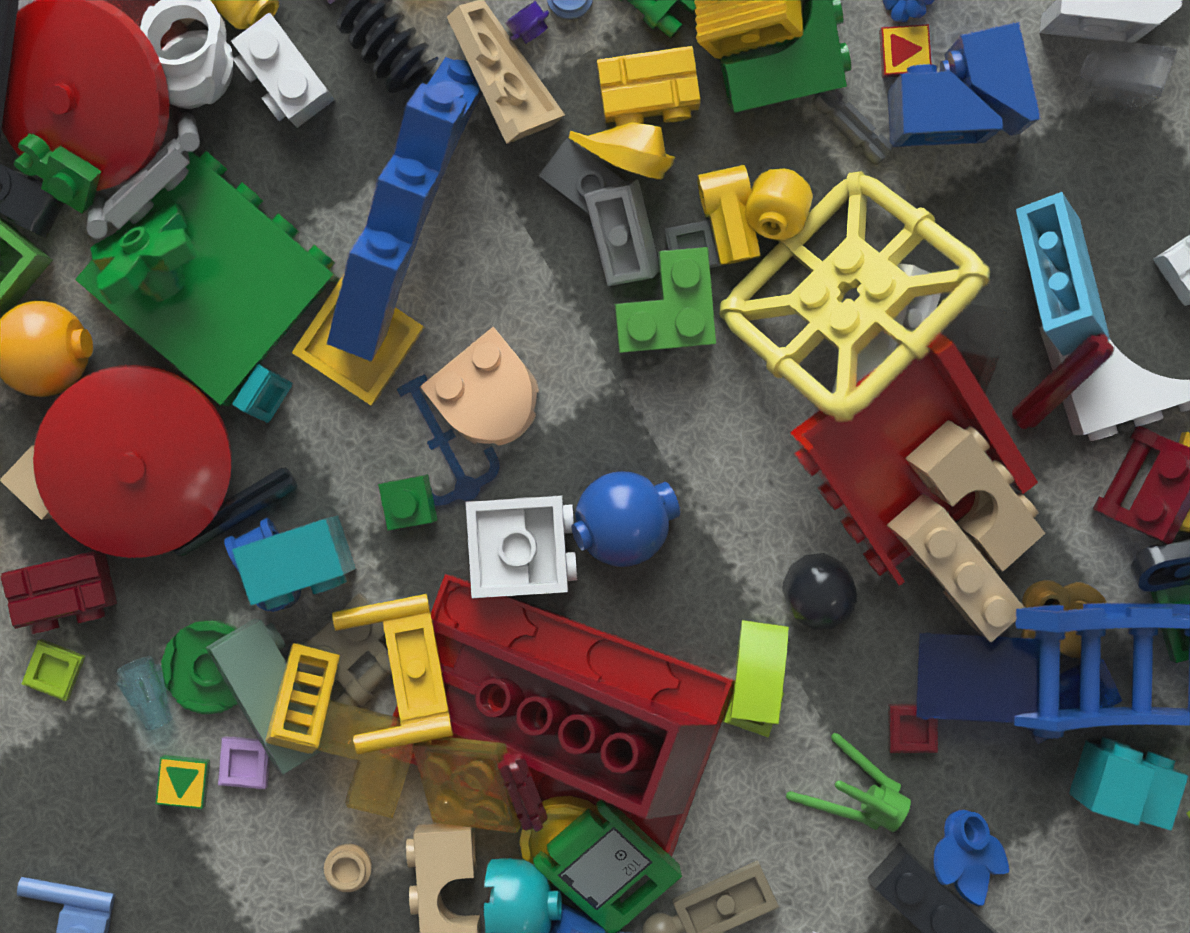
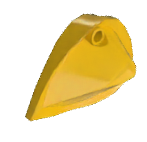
M630 122L589 136L570 131L568 137L605 161L619 168L650 178L663 179L665 173L673 166L675 160L674 156L665 153L662 129L658 126Z

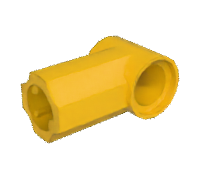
M745 165L697 175L701 203L705 216L710 218L719 264H733L760 257L756 231L749 225L745 216L747 201L752 193Z

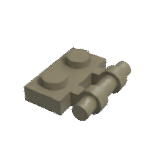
M360 592L342 610L372 605V603ZM332 618L304 645L340 655L334 682L338 680L346 691L334 704L345 716H348L359 704L365 706L374 697L373 691L389 675L392 676L388 649L380 639L385 634L383 622L335 631ZM369 651L377 661L359 678L350 667L365 652ZM303 663L298 664V667L304 673L323 676L324 669Z

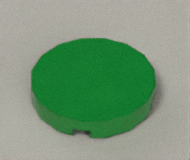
M219 620L197 621L181 629L166 645L161 661L162 680L167 690H170L172 696L177 699L176 702L183 708L203 715L222 713L237 705L235 698L205 648L236 630L237 628L234 625Z

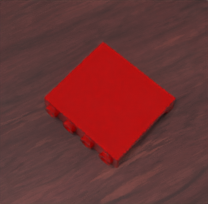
M939 333L927 346L929 352L921 360L915 358L868 406L854 414L852 420L838 422L835 417L819 410L790 432L800 447L794 453L799 463L811 477L818 473L824 482L817 487L823 498L834 511L841 507L846 514V517L840 521L842 526L857 544L864 541L869 548L863 553L866 561L879 577L887 572L899 586L905 581L896 569V566L911 556V554L887 524L922 494H925L942 506L955 522L966 515L974 504L975 491L966 494L954 506H951L930 492L905 459L947 420L964 430L971 426L978 431L989 445V448L985 451L991 461L997 460L1009 471L1014 478V482L1011 484L1022 494L1038 483L956 345L942 333ZM875 368L873 371H871L869 374H867L865 377H863L861 380H859V381L856 383V389H857L877 368Z

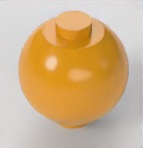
M30 301L13 307L0 318V378L9 387L25 395L46 397L65 391L82 376L88 359L93 353V340L90 332L84 329L79 319L68 309L52 302Z

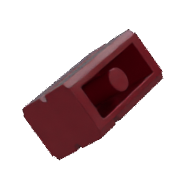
M91 551L1 573V581L5 597L8 600L7 606L12 626L15 629L29 626L31 635L60 628L58 619L71 615L76 616L77 623L106 617L104 607L117 604L106 554L99 551Z

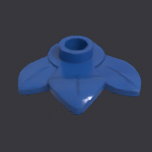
M968 810L955 811L947 817L944 827L945 837L937 843L935 848V874L941 885L954 883L956 890L962 898L979 907L985 903L990 874L1002 875L1009 873V864L1004 848L997 838L990 835L988 824L980 814Z

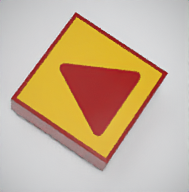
M929 24L881 27L879 36L882 78L899 77L901 74L907 73V68L910 66L932 65Z

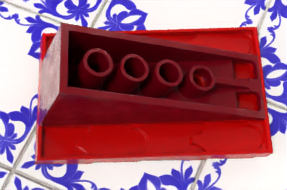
M445 574L431 611V618L453 736L383 749L380 752L509 799V796L498 772L497 765L503 760L502 755L510 752L511 755L520 753L525 757L529 772L532 775L542 802L551 797L573 796L588 800L596 806V802L602 799L617 806L672 857L710 756L712 746L726 713L728 703L732 697L735 680L510 596L472 598L470 581ZM398 705L395 708L388 728L401 726Z

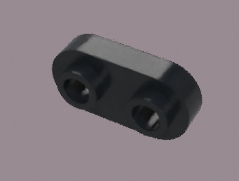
M1190 539L1162 546L1151 545L1142 549L1136 555L1130 567L1139 588L1143 591L1154 592L1190 585Z

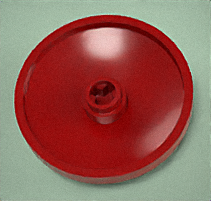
M36 0L18 10L2 123V131L19 157L24 151L18 148V143L29 134H34L43 139L52 152L59 146L64 147L101 170L96 191L109 189L129 181L156 156L163 143L168 126L169 91L162 64L153 45L141 28L128 15L104 0Z
M121 365L98 370L83 377L66 389L53 403L41 422L36 436L33 468L36 486L46 509L57 524L81 544L104 554L117 557L142 558L156 556L179 548L195 538L209 525L220 509L228 490L232 470V450L227 429L220 414L197 387L178 375L163 369L143 365Z

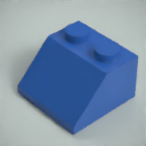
M1019 22L961 35L945 53L946 60L940 62V72L951 71L994 110L1003 120L1002 130L1011 136L1021 134L1041 119Z
M924 64L908 67L907 73L901 74L888 90L889 135L892 147L985 143L1003 129V120L994 110L951 71L937 72L936 65Z

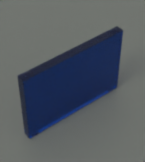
M920 633L916 717L922 720L944 719L1014 723V716L1039 712L1040 639L997 637L990 642L984 636Z

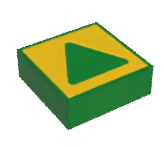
M171 755L161 756L155 804L203 809L206 806L210 759Z

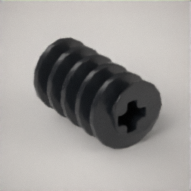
M351 0L343 8L336 27L341 34L351 33L348 42L354 49L363 48L361 58L365 63L376 62L373 72L377 78L388 77L385 87L390 93H396L413 86L432 70L439 58L436 57L426 62L422 59L429 45L426 42L414 47L410 45L417 30L414 27L402 32L398 30V27L405 18L403 13L400 12L390 17L386 15V12L393 3L392 0H381L375 2V0Z

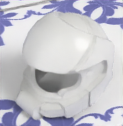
M160 0L155 6H149L142 18L140 28L150 40L162 64L169 91V104L180 108L193 109L216 102L226 92L231 82L233 54L231 46L226 42L224 21L212 2L209 0ZM184 18L197 19L209 28V31L197 30L181 34L169 40L166 46L161 49V38L171 28L174 21Z

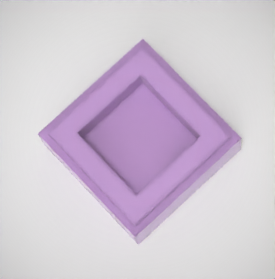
M227 736L222 738L218 785L266 789L268 787L270 759L258 739Z

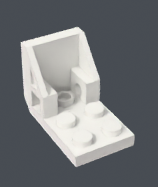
M1056 0L1041 16L1040 33L1134 44L1181 7L1182 0Z

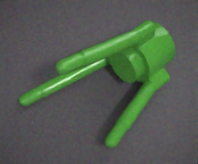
M838 733L832 734V741L881 786L872 785L865 793L843 781H836L835 788L861 802L862 811L792 791L786 793V798L789 801L800 803L804 806L861 822L874 830H877L881 825L891 832H895L902 825L909 812L911 799L899 793L901 784L883 774Z

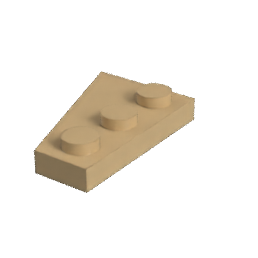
M484 0L459 5L447 16L506 144L551 127L565 116Z

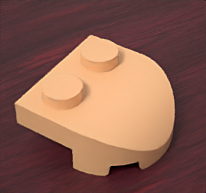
M494 327L489 329L420 386L448 423L465 439L474 444L495 443L500 446L510 443L526 432L536 416L534 409L537 393H539L537 382L530 370Z

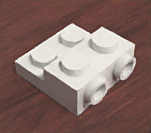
M562 495L466 502L472 598L568 592V581L577 580L576 554L575 552L566 553L565 534L572 533L571 525L574 523L572 505H563Z

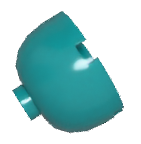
M512 858L490 860L485 876V887L494 888H492L490 893V903H484L485 932L550 933L552 921L561 920L562 916L560 891H552L549 879L534 864L526 860Z

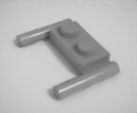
M183 112L177 117L179 137L176 140L173 138L108 201L101 196H95L93 204L88 208L87 232L91 237L96 239L104 237L107 233V223L109 221L118 229L128 220L132 224L137 223L153 207L154 203L150 200L163 187L167 191L172 190L185 178L189 172L185 167L190 163L188 152L196 150L200 144L196 119L191 113Z

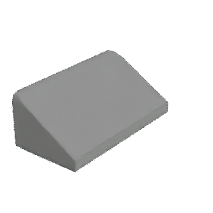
M638 179L586 193L585 199L607 285L613 286L653 278L659 272L658 256Z

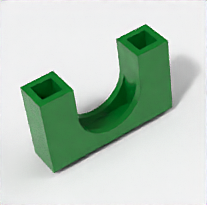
M804 0L802 9L803 35L801 38L785 39L783 42H776L774 45L723 56L719 59L728 105L734 113L847 87L845 72L851 71L852 67L848 46L845 42L840 43L837 25L844 22L840 0Z

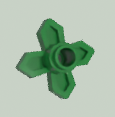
M174 200L150 212L139 227L127 233H113L90 248L92 260L101 271L96 277L98 289L110 305L134 293L137 289L143 295L150 296L153 301H164L174 296L184 286L185 277L182 275V265L195 258L196 252L192 241L184 231L188 227L185 216Z

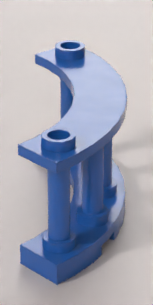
M1089 603L1083 604V609L1064 610L1063 605L1016 609V628L1035 630V638L1040 639L1039 712L1014 716V726L1034 728V736L1042 738H1061L1064 736L1065 730L1096 726H1190V604ZM1128 628V634L1133 635L1132 707H1100L1101 636H1106V629ZM1158 628H1185L1184 635L1189 636L1188 708L1152 707L1153 636L1158 635ZM1076 631V635L1081 636L1080 708L1059 710L1060 640L1065 639V632Z

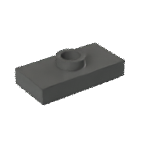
M566 138L539 174V178L588 215L589 211L585 199L586 193L625 182L568 138Z

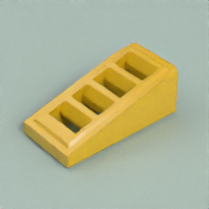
M296 643L291 645L265 740L266 743L304 753H313L318 749L340 655ZM303 663L324 669L323 676L320 677L297 671L298 664ZM294 682L319 688L317 696L293 690ZM289 702L314 708L312 715L289 710ZM284 721L308 727L307 734L283 729Z

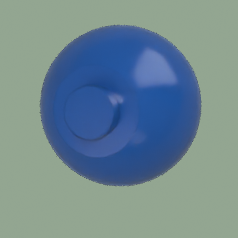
M613 472L599 477L584 490L576 507V523L571 525V529L578 547L582 551L587 549L597 560L617 567L634 566L650 559L659 551L668 536L669 521L680 516V507L673 489L667 482L654 486L649 479L637 473Z

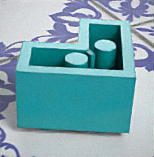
M338 515L232 549L250 605L264 601L267 610L295 601L292 592L308 586L311 587L313 595L341 586V584L347 582L345 574L356 569Z
M1102 737L1100 745L1086 740L1069 794L1093 812L1139 826L1141 821L1171 831L1189 777L1174 768L1176 760L1151 751L1147 752L1144 759V753L1131 749L1130 745L1107 737Z

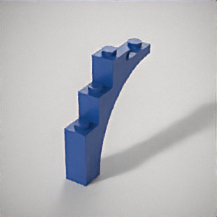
M445 57L428 84L421 83L406 105L394 155L378 178L366 227L349 252L326 343L330 346L372 362L387 336L404 278L430 207L459 139L483 95L468 61L453 60Z

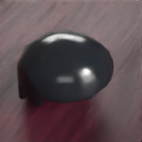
M825 553L803 556L790 565L783 581L782 591L789 611L796 621L813 630L833 629L848 620L855 610L854 604L857 603V590L852 575L841 561Z

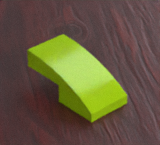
M741 621L735 665L736 675L730 711L731 718L779 724L787 656L788 626Z

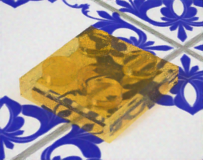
M443 737L412 745L431 818L434 823L511 833L518 832L521 826L497 769L498 763L503 760L502 755L508 753L505 743Z

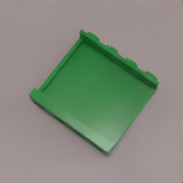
M191 151L188 152L190 163L185 167L189 172L185 178L172 190L167 191L163 187L150 200L154 203L153 207L140 221L132 224L128 220L115 232L127 233L139 227L150 212L174 200L185 216L188 227L184 231L192 241L196 252L195 258L182 265V275L185 277V284L182 289L169 299L158 302L153 301L150 296L143 295L137 289L134 293L110 305L98 289L96 277L101 271L93 260L88 263L75 280L219 405L230 406L240 392L238 389L251 375L256 365L266 358L331 281L336 283L339 277L330 270L335 265V262L321 249L313 245L309 250H306L294 239L300 231L284 217L277 213L271 219L258 207L264 200L247 185L241 182L235 188L222 176L228 169L207 151L201 157Z

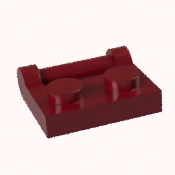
M1137 426L1130 436L1133 443L1103 498L1098 497L1092 510L1164 544H1172L1190 510V447L1158 435L1142 426ZM1150 450L1159 453L1130 510L1121 507Z

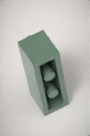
M254 618L205 648L275 769L284 775L331 746L333 743L327 732L333 729L326 715L318 749L313 753H304L265 742L286 667V661L280 650L285 648L286 645L273 623L265 626L262 620ZM294 682L292 689L303 692L309 686ZM292 702L288 704L289 710L312 715L314 709ZM285 721L283 725L285 730L307 734L308 727Z

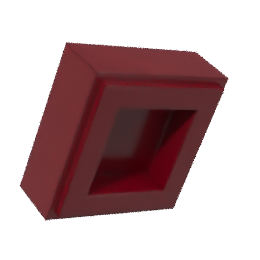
M888 704L889 752L938 753V705Z

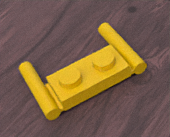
M427 594L332 612L335 631L383 622L401 726L354 735L356 754L453 736Z

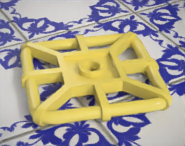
M862 171L849 173L847 179L836 185L809 212L805 227L797 236L786 240H777L779 243L732 290L727 299L721 301L719 315L725 320L729 329L766 362V368L777 378L786 379L819 410L835 417L838 422L850 421L853 419L854 414L868 406L915 358L921 360L929 352L927 346L977 296L982 287L988 284L989 267L983 264L972 250L935 223L934 216L924 208L916 209L879 180L865 176ZM867 196L905 224L904 229L880 253L865 242ZM849 200L847 238L822 262L803 245ZM924 239L960 266V268L909 277L897 265ZM792 256L812 272L789 295L749 300ZM858 288L857 291L860 296L857 300L853 301L848 298L842 303L844 295L849 290ZM952 292L913 332L906 330L894 320L915 297ZM797 314L808 325L786 347L779 348L749 321ZM883 330L900 346L856 389L858 354ZM824 338L839 350L837 390L833 395L799 366L803 359Z

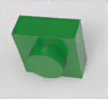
M428 474L378 484L387 530L437 521Z

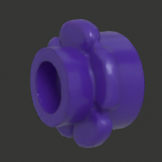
M536 0L524 7L505 22L513 34L509 38L514 41L521 37L525 44L532 41L548 28L544 19L549 16V11L543 12Z

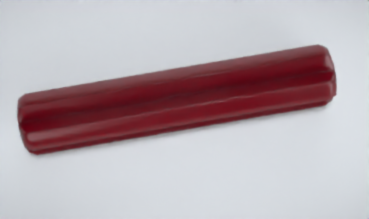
M1102 333L1097 336L1090 335L1035 387L1012 411V417L1017 421V426L1021 429L1036 427L1105 363L1114 352V346L1108 342V337Z

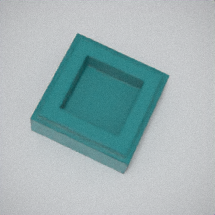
M257 364L232 404L241 411L268 423L293 383L280 374Z

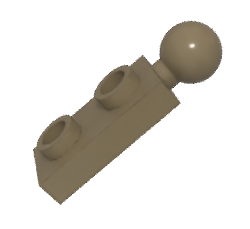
M757 860L673 898V905L678 914L674 916L665 913L651 915L645 921L642 933H723L778 908L779 905Z

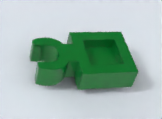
M34 134L27 135L18 143V148L24 151V153L15 160L14 166L24 174L41 177L43 179L42 190L81 214L93 204L101 170L62 146H59L52 152L46 142Z

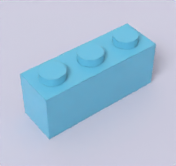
M1060 192L1017 208V217L1046 335L1063 356L1071 354L1090 335L1097 336L1102 333L1108 337L1109 341L1110 337L1081 221L1064 194Z

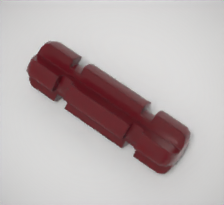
M510 752L502 755L503 760L498 763L497 769L520 826L525 831L534 829L535 832L543 829L542 824L547 821L548 816L532 775L529 772L525 757L520 753L511 755Z

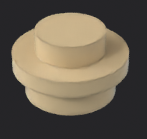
M354 844L337 846L329 853L324 863L326 880L333 888L341 892H354L362 888L370 878L372 871L369 855L364 849Z

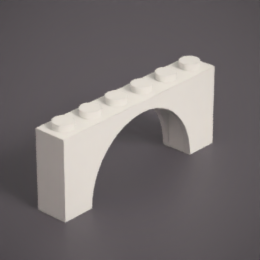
M1042 326L1039 329L1052 370H1054L1070 354L1063 356L1046 335ZM1109 340L1108 342L1114 346L1112 356L1063 401L1073 435L1088 434L1089 440L1094 441L1117 434L1116 425L1132 419L1135 427L1163 419L1161 410L1179 405L1180 412L1190 410V380L1167 378L1147 371L1123 355L1112 341Z

